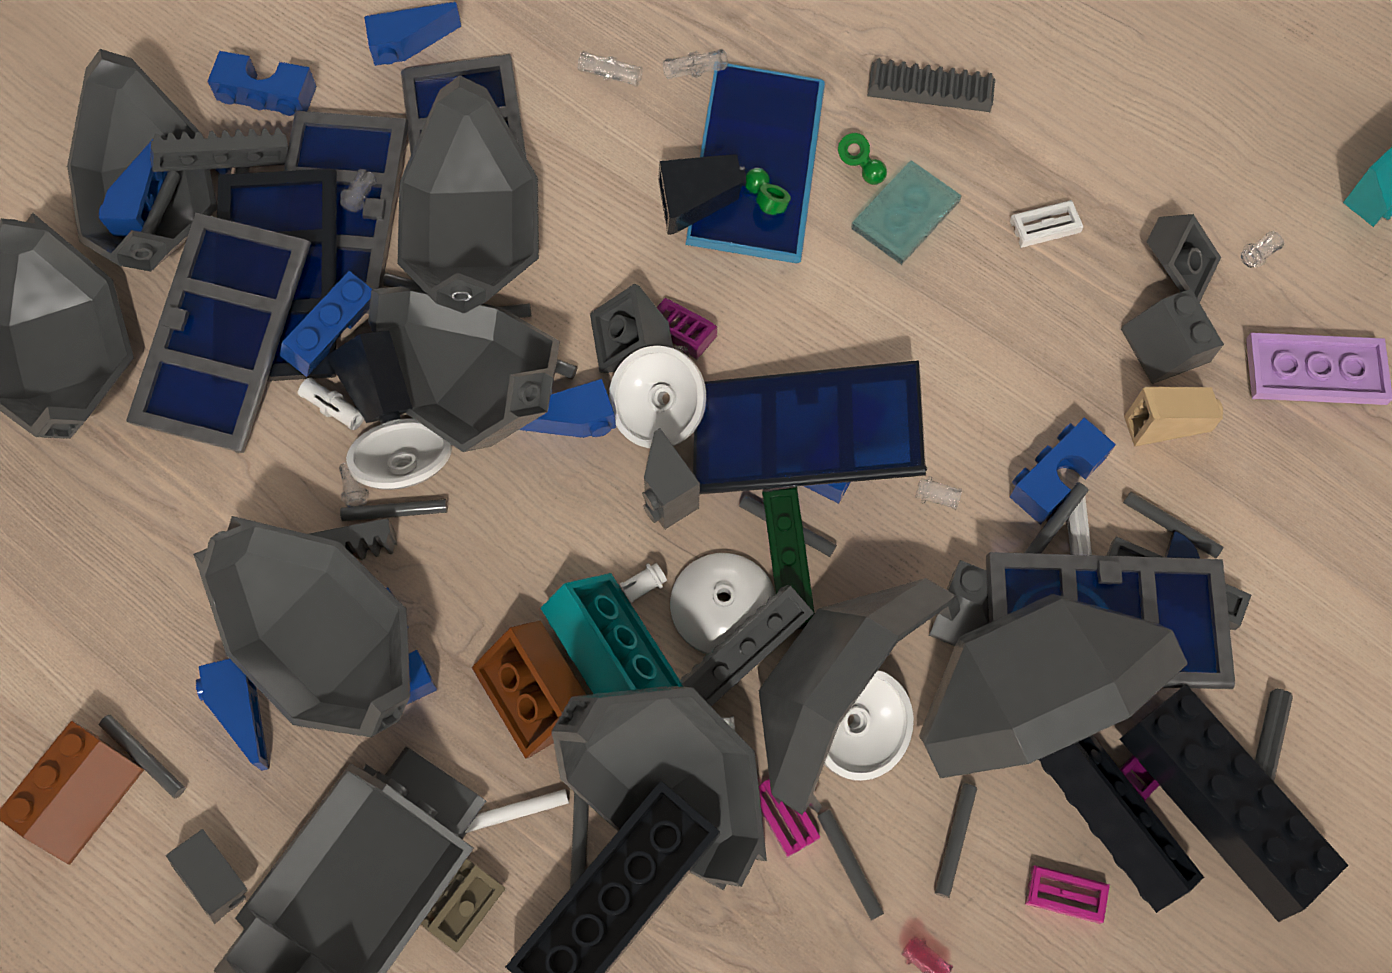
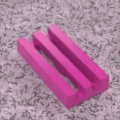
M770 779L759 785L761 813L787 858L820 839V835L806 811L803 815L795 811L808 834V837L803 838L784 803L781 801L778 804L772 796ZM768 792L794 837L796 844L790 845L761 795L762 793Z
M1037 865L1031 867L1030 874L1032 876L1028 885L1029 893L1026 897V905L1098 924L1104 923L1109 884ZM1044 877L1099 892V898L1041 884L1040 878ZM1038 892L1083 903L1097 907V911L1092 912L1039 898L1037 895Z

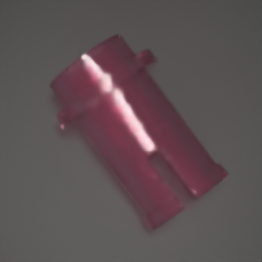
M914 936L901 953L906 958L905 963L907 965L912 963L923 973H950L953 965L947 963L926 945L927 940L925 938L920 940Z

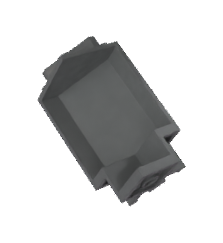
M408 747L403 749L385 775L367 764L360 769L350 763L235 917L244 930L213 971L215 973H387L474 849L463 838L467 834L465 831L482 809L486 800Z

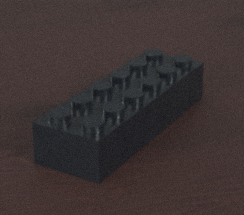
M1187 684L1120 738V741L1139 760L1140 764L1159 783L1160 787L1278 922L1304 911L1349 866Z
M660 781L508 962L505 968L511 973H608L721 835V832L666 784Z

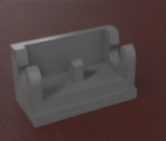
M203 829L166 854L173 869L214 924L246 899L244 893L248 891L247 887Z

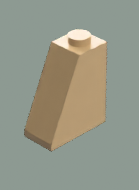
M1146 387L1139 393L1124 418L1134 447L1212 432L1223 419V407L1220 400L1215 397L1212 387Z

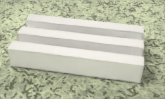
M1072 200L1014 214L1010 219L1011 226H1015L1014 233L1016 237L1020 238L1019 245L1021 248L1081 233L1084 227ZM1067 212L1069 213V215H1066V216H1062V217H1058V218H1048V219H1044V220H1042V222L1035 223V224H1031V225H1027V226H1024V225H1023V223H1027V222H1031V221H1035V220H1039V219H1043V218H1047V217H1051V216H1055V215H1059V214H1063V213H1067Z

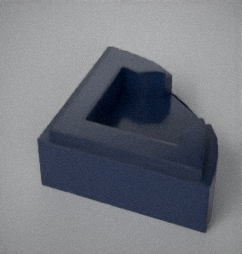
M1174 531L1170 537L1165 558L1200 559L1198 551L1192 542L1184 535Z

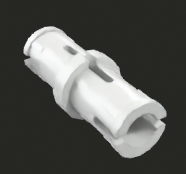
M312 378L305 379L300 385L298 395L319 407L320 413L326 417H334L351 430H356L362 424L364 418L359 410L343 400V395L339 392L329 391Z

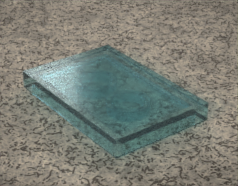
M911 160L852 222L851 229L902 265L961 200V195Z

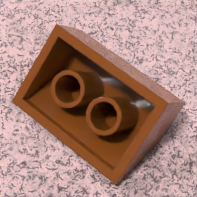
M541 620L510 627L471 667L525 759L532 757L554 743L551 731L571 697L586 695Z
M71 720L0 808V821L24 839L70 865L144 769L94 733Z

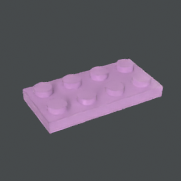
M1250 333L1246 338L1252 399L1388 405L1392 401L1385 338Z

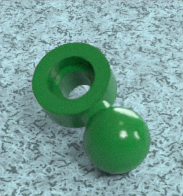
M858 133L844 136L838 146V154L841 160L849 166L860 165L862 167V177L868 184L877 185L882 183L887 176V168L882 161L869 157L870 145L868 140ZM857 144L860 146V153L857 156H851L848 153L850 145Z
M753 168L746 173L745 187L749 192L757 194L756 202L760 205V209L770 215L784 213L791 200L790 194L783 188L770 184L768 173L761 168Z

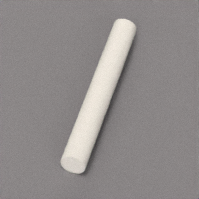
M566 789L479 813L465 832L468 833L569 804Z

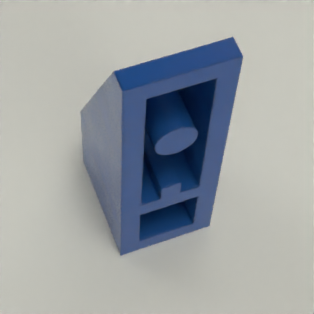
M456 2L364 16L368 46L375 66L406 61L461 27Z
M151 141L107 190L104 202L99 208V219L115 237H126L131 230L141 232L168 171H152L150 161Z
M599 379L551 394L548 412L519 430L580 438L589 436L601 437L608 434L611 429L616 428V422L603 380Z
M231 659L199 666L200 678L196 679V690L201 701L204 700L205 704L251 764L261 771L268 770L269 765L256 686Z

